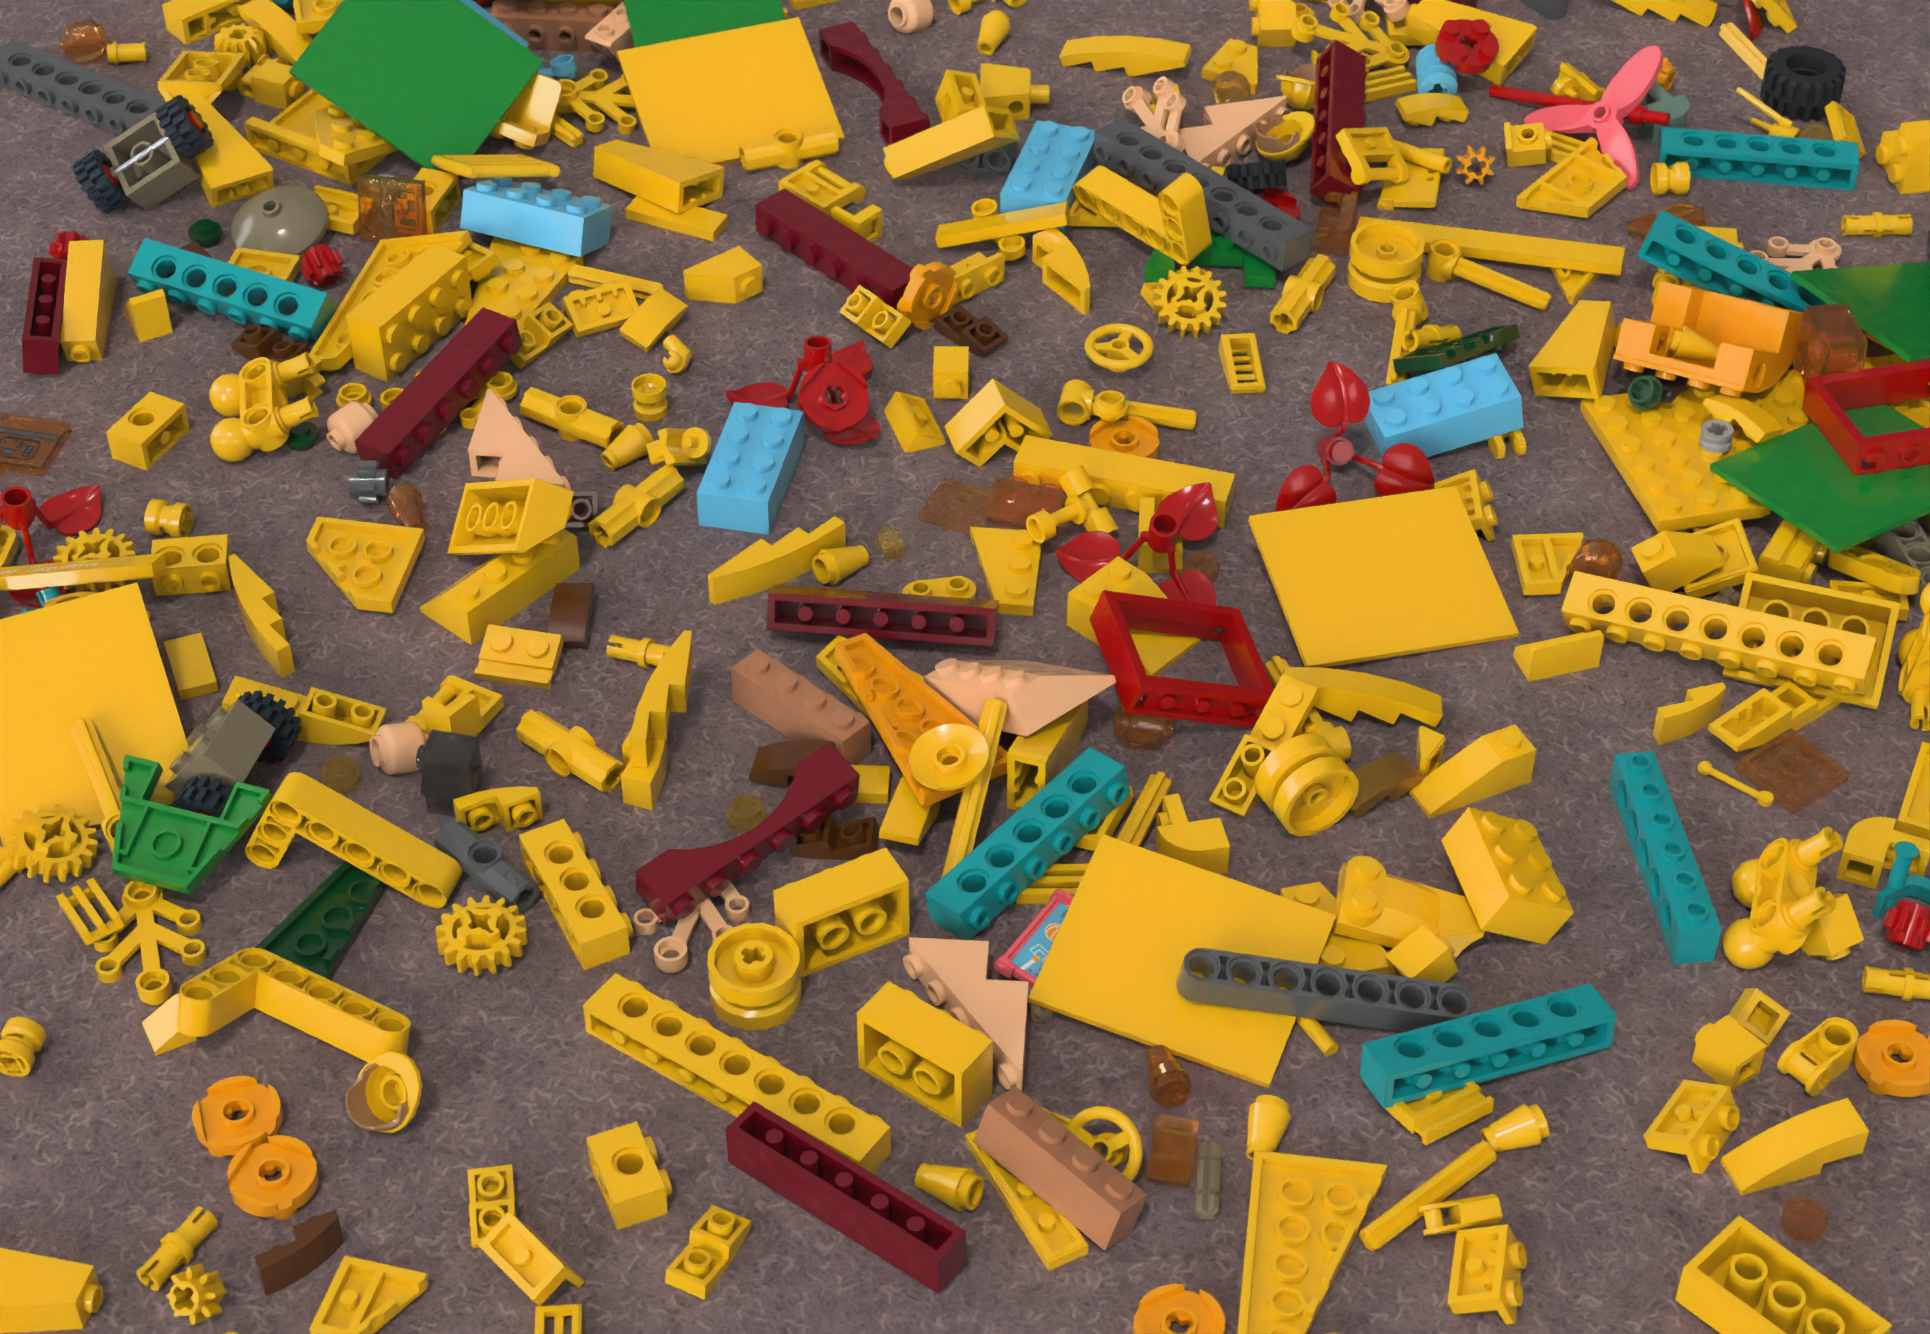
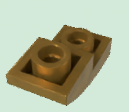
M1399 752L1369 762L1353 771L1359 780V792L1349 811L1358 819L1385 797L1394 803L1421 782L1423 776Z

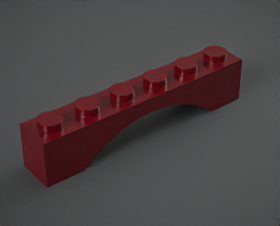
M854 21L819 29L820 56L831 71L860 81L879 97L882 103L879 110L880 137L887 146L930 128L928 115L920 110L915 98L907 93L903 82L895 77L888 63L885 64L880 57L878 49L876 47L873 48L868 41L866 33L861 32Z
M830 742L797 764L794 779L784 799L755 828L735 839L714 846L666 850L635 871L636 893L665 925H668L677 918H686L695 910L697 904L709 896L716 897L727 889L731 881L742 874L748 875L754 872L760 866L762 860L774 852L781 853L785 851L796 837L805 831L811 832L816 830L823 824L826 817L836 810H845L851 806L858 797L860 774Z

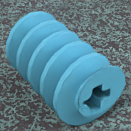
M1435 43L1425 46L1418 52L1415 58L1418 94L1443 93L1455 95L1458 87L1455 65L1449 61L1445 64L1439 59L1435 51Z

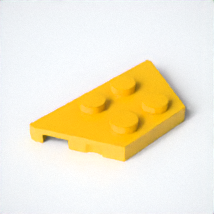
M1590 137L1517 196L1516 207L1589 218L1626 187L1627 176L1619 167L1614 165V160L1608 153L1601 154L1597 149L1598 141Z

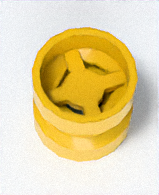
M1664 162L1653 163L1650 171V187L1653 195H1665L1668 190L1676 195L1688 194L1690 188V169L1688 163L1676 162L1669 167Z
M652 373L637 376L631 384L632 396L635 399L633 402L634 415L639 420L646 422L663 419L668 413V401L665 398L667 394L665 379L660 375Z
M153 498L148 503L145 511V531L147 534L158 536L168 533L172 538L188 537L193 527V508L191 504L177 502L174 505H169L166 500Z
M12 1017L7 1020L1 1032L0 1072L6 1075L24 1077L29 1074L35 1062L34 1054L41 1051L47 1035L42 1026L35 1021L25 1017Z

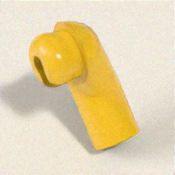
M670 335L664 340L663 347L671 356L669 359L664 356L663 364L669 373L680 374L686 370L691 361L692 352L676 335Z

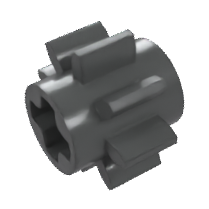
M359 460V469H350L349 493L351 496H359V503L379 504V496H388L390 488L388 469H380V462H377V460Z

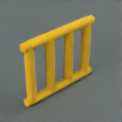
M522 154L434 155L431 159L433 166L466 178L557 177L561 172L560 168L555 164Z

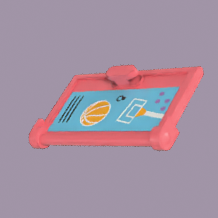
M1056 889L1050 896L1048 903L1006 953L994 962L995 969L1009 979L1014 976L1020 981H1028V986L1033 988L1073 900V896L1062 889Z

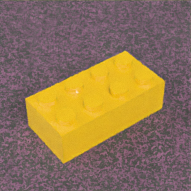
M433 243L346 314L355 369L389 382L398 373L404 371L407 365L420 354L425 353L440 337L446 335L460 320L468 316L473 302L465 255Z
M1740 1215L1683 1267L1675 1298L1678 1303L1720 1334H1890L1892 1324Z

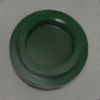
M209 219L198 220L188 229L189 239L192 242L196 241L202 248L215 246L222 236L221 225Z
M1651 375L1635 378L1628 388L1630 403L1643 411L1654 408L1663 397L1662 383Z
M309 421L302 422L291 428L285 443L295 451L309 450L315 446L319 437L318 427Z

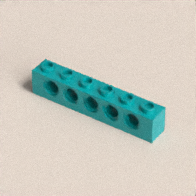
M1661 126L1657 149V163L1664 162L1669 167L1676 162H1687L1690 169V177L1835 190L1854 191L1860 166L1858 143Z
M1660 209L1637 254V257L1701 289L1814 315L1812 330L1818 328L1821 331V336H1825V343L1841 316L1831 306L1790 278V272Z
M144 238L128 271L129 276L136 284V289L143 294L163 289L166 298L175 304L184 306L186 303H189L211 315H215L216 312L222 313L240 324H246L248 321L262 327L277 328L278 331L287 333L293 339L306 343L308 340L317 342L337 309L326 292ZM175 272L171 277L166 278L170 273ZM205 281L203 285L196 287L199 283ZM236 290L232 295L226 297L229 292ZM266 300L262 305L256 306L260 301ZM297 309L293 314L287 315L289 311Z
M1091 747L1086 749L924 893L931 920L962 940H970L979 931L985 929L990 921L1005 907L1011 905L1022 891L1028 888L1035 880L1040 879L1046 870L1063 855L1069 853L1083 836L1089 831L1094 830L1100 821L1111 811L1124 803L1131 794L1125 766Z
M1654 751L1615 754L1608 787L1672 962L1675 965L1714 961L1722 928Z
M1589 983L1365 1042L1362 1047L1359 1076L1381 1106L1388 1108L1394 1106V1103L1403 1101L1407 1103L1425 1098L1426 1094L1442 1090V1092L1462 1088L1468 1082L1474 1081L1477 1084L1612 1047L1617 1014Z

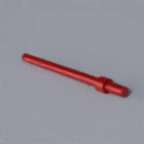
M1491 85L1489 89V97L1547 107L1591 105L1597 102L1498 85ZM1638 105L1624 119H1627L1631 124L1637 125L1651 123L1668 126L1671 115L1670 113L1648 110L1647 106Z

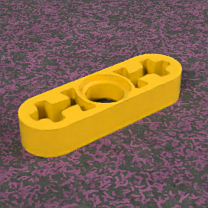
M1857 545L1839 553L1829 548L1827 566L1895 594L1912 595L1919 591L1921 572L1916 568Z

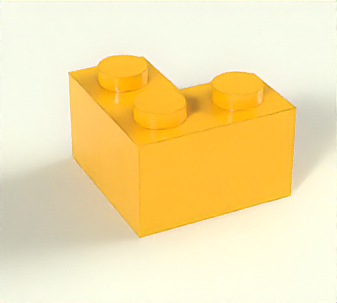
M1930 120L1901 123L1900 130L1883 131L1880 145L1876 148V160L1878 164H1882L1888 174L1889 181L1894 183L1900 194L1930 191Z
M993 378L944 426L955 452L978 467L983 466L1004 444L1018 452L1025 435L1049 439L1053 435L1039 407Z

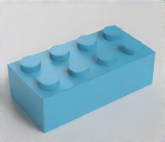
M1036 120L1000 192V214L1067 202L1070 210L1076 200L1073 192L1074 184L1094 169L1098 161L1093 159L1095 130L1082 126L1073 127L1056 124L1052 121ZM1068 225L1057 227V229L1064 234Z
M511 177L491 178L486 181H477L476 185L463 189L460 228L581 257L608 245L613 205L601 203V198L595 196H582V198L571 196V191L565 189H552L551 191L541 189L542 185L535 182H522L520 184L512 182Z
M1496 353L1368 391L1370 395V408L1364 419L1365 425L1382 457L1388 448L1399 443L1415 445L1424 452L1426 457H1430L1524 428L1521 395Z
M734 402L697 491L699 525L770 535L805 444L804 411Z

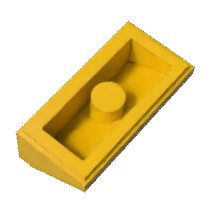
M895 391L884 412L904 452H914L945 445L946 440L925 399Z

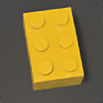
M1468 807L1441 840L1481 930L1539 944H1547L1574 913L1566 896V890L1561 885L1552 867V861L1546 854L1538 837V832L1532 823L1523 819L1517 820L1501 816L1492 811L1486 812Z
M886 847L773 890L775 926L791 935L799 947L801 977L910 935L909 879Z
M890 981L857 1012L858 1068L960 1128L993 1096V1040L989 1039L982 1031L966 1026L954 1019L947 1011L933 1007L919 999L912 991L902 989Z

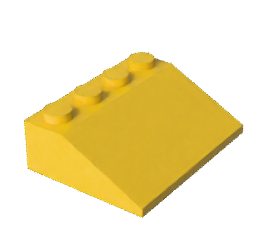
M1746 572L1738 607L1876 637L1878 657L1866 695L1858 693L1843 695L1834 690L1822 688L1819 684L1804 686L1795 682L1792 678L1779 675L1774 678L1765 677L1753 669L1740 666L1737 669L1724 667L1722 677L1772 688H1778L1790 680L1810 696L1837 698L1839 702L1877 710L1900 603ZM1752 640L1748 642L1746 646L1749 648H1757L1760 647L1764 642L1760 640ZM1793 648L1787 650L1784 655L1794 657L1802 651ZM1829 657L1822 663L1831 666L1839 663L1841 660L1836 657Z

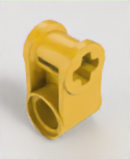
M1832 1017L1824 1020L1802 1039L1793 1042L1783 1052L1778 1060L1777 1069L1783 1074L1790 1073L1805 1085V1092L1812 1097L1816 1096L1831 1081L1851 1066L1858 1039L1857 1028L1852 1022L1844 1018Z

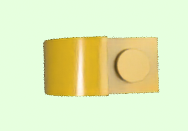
M1179 793L1163 795L1162 812L1156 815L1157 834L1155 852L1217 874L1228 873L1230 844L1220 817L1188 822Z
M1871 817L1861 820L1848 833L1836 879L1876 890L1882 868L1891 870L1897 854L1894 849L1895 845L1901 841L1910 842L1919 849V855L1913 858L1907 875L1917 874L1924 876L1930 858V840L1893 830L1896 822L1895 818Z

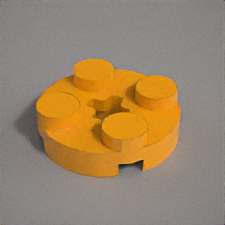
M937 261L927 265L917 264L910 273V281L903 297L897 304V311L907 317L912 322L911 324L919 329L925 330L932 327L934 324L930 321L950 310L955 303L959 290V283L954 281V275H957L955 270Z
M1128 415V421H1105L1101 419L1094 424L1090 430L1089 447L1156 459L1159 455L1160 441L1158 439V430L1151 422L1138 416Z
M1882 1020L1870 1025L1868 1031L1862 1036L1860 1035L1854 1051L1855 1067L1859 1075L1866 1081L1867 1088L1877 1095L1888 1094L1896 1097H1916L1930 1094V1033L1927 1039L1923 1034L1916 1032L1917 1025L1903 1020ZM1892 1054H1899L1902 1060L1909 1061L1901 1063L1893 1060L1891 1057Z
M234 1076L214 1083L206 1089L208 1095L202 1099L200 1104L197 1100L193 1106L192 1121L196 1136L200 1143L208 1148L209 1153L215 1157L235 1156L240 1149L252 1142L254 1147L262 1143H268V1137L278 1135V1130L283 1121L282 1106L275 1088L269 1084L268 1088L257 1084L256 1078L250 1076ZM242 1111V1114L245 1116L239 1120H230L233 1118V1112Z
M285 1135L268 1137V1143H262L254 1147L253 1142L244 1146L233 1157L227 1171L230 1193L235 1205L251 1215L275 1217L280 1220L294 1216L298 1208L311 1199L319 1183L317 1162L309 1146L297 1138ZM276 1171H281L282 1177L278 1180L266 1181V1178H264L265 1175L273 1176Z
M1167 1284L1148 1292L1139 1302V1309L1135 1313L1133 1321V1334H1224L1225 1315L1217 1300L1201 1289L1199 1294L1187 1291L1183 1284ZM1177 1321L1180 1326L1189 1325L1190 1327L1185 1333H1175L1171 1331V1323Z

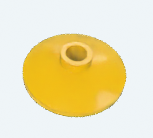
M957 723L939 725L926 731L915 741L909 753V766L915 779L930 789L940 791L955 790L969 785L980 777L989 762V747L985 737L975 728Z

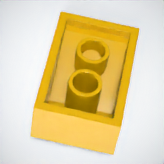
M1118 556L1068 592L1067 626L1099 645L1089 618L1103 590L1168 598L1145 572ZM1129 629L1146 674L1150 676H1157L1202 641V638Z

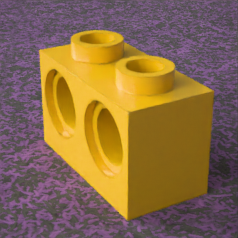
M228 534L152 540L151 554L164 553L166 561L164 569L152 578L156 596L231 590L232 576L228 556L232 555Z

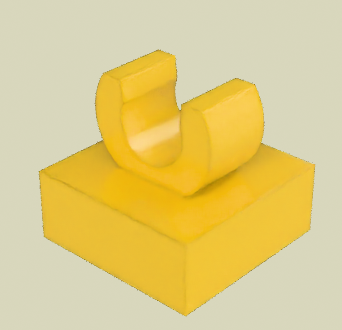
M313 352L309 355L315 363L316 372L289 383V397L294 398L303 392L306 397L310 396L314 400L323 394V391L319 388L325 384V379L320 375L322 361Z

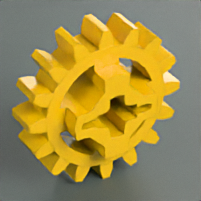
M1181 266V272L1178 275L1172 270L1168 271L1167 280L1160 278L1158 289H1154L1153 292L1154 302L1152 310L1153 313H1159L1157 322L1159 324L1167 322V332L1169 333L1174 331L1175 328L1179 329L1181 338H1184L1186 331H1190L1194 338H1198V332L1201 329L1207 334L1211 333L1212 324L1219 326L1221 324V315H1225L1227 293L1226 291H1220L1221 280L1212 282V272L1208 271L1203 276L1199 274L1200 269L1198 266L1193 269V273L1188 272L1185 266ZM1172 292L1173 297L1171 298V303L1168 304L1167 298ZM1211 300L1212 307L1207 312L1206 306H1208V301Z
M94 528L92 534L87 535L82 530L79 531L77 539L67 537V546H57L58 555L53 556V562L136 556L133 542H127L124 533L115 537L114 529H109L105 534H101L99 528ZM125 581L67 585L64 588L68 590L75 586L76 592H84L86 589L91 592H98V589L102 588L107 591L112 589L111 585L113 584L124 586Z
M42 804L38 806V813L35 814L25 809L22 819L14 818L11 829L7 831L8 859H15L14 868L16 870L28 868L27 877L30 879L38 873L43 875V882L45 883L49 882L51 876H57L61 882H66L67 873H71L78 878L81 876L82 867L91 868L93 857H96L97 852L96 828H88V817L77 819V810L74 808L67 813H63L59 804L54 806L53 811H47Z
M485 895L480 903H476L472 897H469L465 907L456 903L453 904V915L443 913L441 915L442 925L436 926L439 955H444L445 964L450 966L457 963L459 973L465 972L468 967L473 968L475 976L480 975L482 968H488L492 974L497 973L496 965L503 964L509 968L512 966L511 956L521 957L523 955L522 945H527L528 943L524 915H519L518 906L512 905L506 908L505 898H500L496 903H490L489 895Z

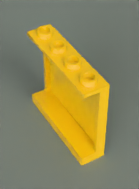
M312 89L270 122L253 116L244 122L247 141L256 151L350 186L388 155L385 154L347 166H341L320 157L318 154L319 144L316 141V128H314L315 111L328 108L332 103Z

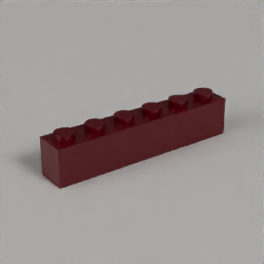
M1335 39L1316 58L1313 116L1316 125L1312 137L1310 194L1339 210H1343L1351 201H1356L1359 198L1363 185L1353 183L1351 179L1352 168L1347 158L1343 155L1335 136L1343 128H1364L1365 80L1367 72L1366 56Z
M785 188L755 204L756 231L763 237L774 241L785 251L791 252L802 259L807 265L813 266L824 273L829 279L835 280L849 289L851 293L861 285L878 296L887 305L897 310V304L903 297L910 281L912 267Z
M482 307L354 441L360 460H377V462H380V469H388L389 477L397 480L427 446L434 442L443 429L456 418L458 413L477 396L478 392L498 373L504 364L519 351L523 343L516 319Z
M774 585L768 592L766 630L857 636L867 633L872 638L994 646L998 632L999 601Z
M753 1101L726 1128L729 1163L939 1294L966 1265V1231L759 1103Z

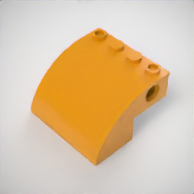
M1660 281L1650 321L1623 319L1613 359L1623 361V368L1644 373V369L1647 367L1656 370L1655 377L1676 381V377L1679 375L1688 378L1687 385L1708 389L1710 383L1721 386L1719 393L1741 397L1742 392H1763L1780 380L1801 349L1812 325L1814 315L1692 286ZM1686 325L1714 344V347L1719 348L1716 362L1711 360L1700 361L1672 358L1673 351L1668 349V345L1674 330L1681 331L1682 327Z

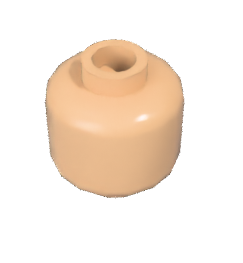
M892 0L888 10V17L890 23L898 32L908 34L927 29L933 20L934 10L930 0Z
M356 401L346 403L328 417L327 427L329 432L326 436L329 443L338 451L343 449L350 454L358 453L354 441L378 417V414L365 402L362 404Z
M411 721L384 724L377 730L376 735H373L370 739V755L373 764L389 775L419 771L424 766L426 757L430 756L432 752L429 735L423 733L420 726Z

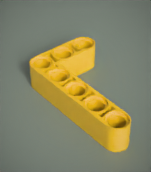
M1097 165L1073 186L1074 195L1083 206L1154 249L1156 248L1181 265L1189 264L1212 244L1204 192L1198 180L1189 173L1181 174L1158 194V198L1101 165Z
M299 772L289 773L284 778L245 847L246 856L252 863L259 867L273 869L278 866L295 836L299 834L419 903L434 908H442L446 905L463 872L460 864L449 855L308 775Z
M261 948L242 949L180 986L176 1027L179 1032L187 1036L204 1037L210 1035L255 1008L366 1062L371 1061L380 1054L393 1050L407 1055L411 1025L408 1017Z

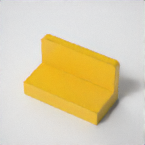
M1140 497L1138 539L1142 531H1148L1150 519L1154 515L1155 498ZM1178 535L1175 545V562L1177 574L1182 573V538ZM1144 542L1138 549V569L1145 573L1170 574L1168 554L1166 552H1155L1147 542Z
M1601 630L1520 645L1515 647L1513 657L1528 682L1599 667L1604 635Z
M510 1211L478 1244L539 1306L546 1301L565 1279L578 1288L585 1283L531 1227Z

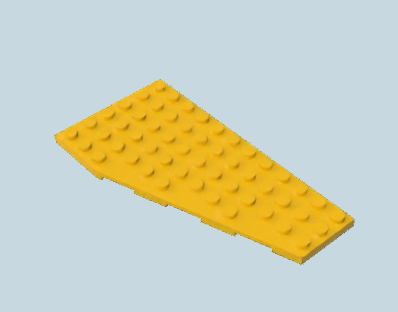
M1894 353L1873 358L1863 357L1853 361L1830 362L1825 365L1796 367L1787 370L1780 380L1769 389L1759 393L1742 392L1741 398L1756 404L1773 416L1785 428L1780 434L1783 435L1812 423V420L1802 409L1806 378L1908 362ZM1710 383L1708 389L1690 386L1678 394L1671 403L1660 401L1657 406L1646 411L1634 407L1630 403L1628 393L1610 396L1601 395L1599 399L1581 400L1580 411L1658 533L1664 530L1676 531L1721 524L1736 518H1740V521L1762 518L1770 514L1771 510L1710 470L1711 463L1761 443H1756L1743 433L1742 427L1736 425L1733 426L1732 446L1728 451L1713 453L1706 451L1699 444L1702 424L1706 421L1714 420L1711 412L1703 404V401L1708 397L1721 395L1722 393H1719L1721 386ZM1930 397L1886 404L1924 428L1930 427Z

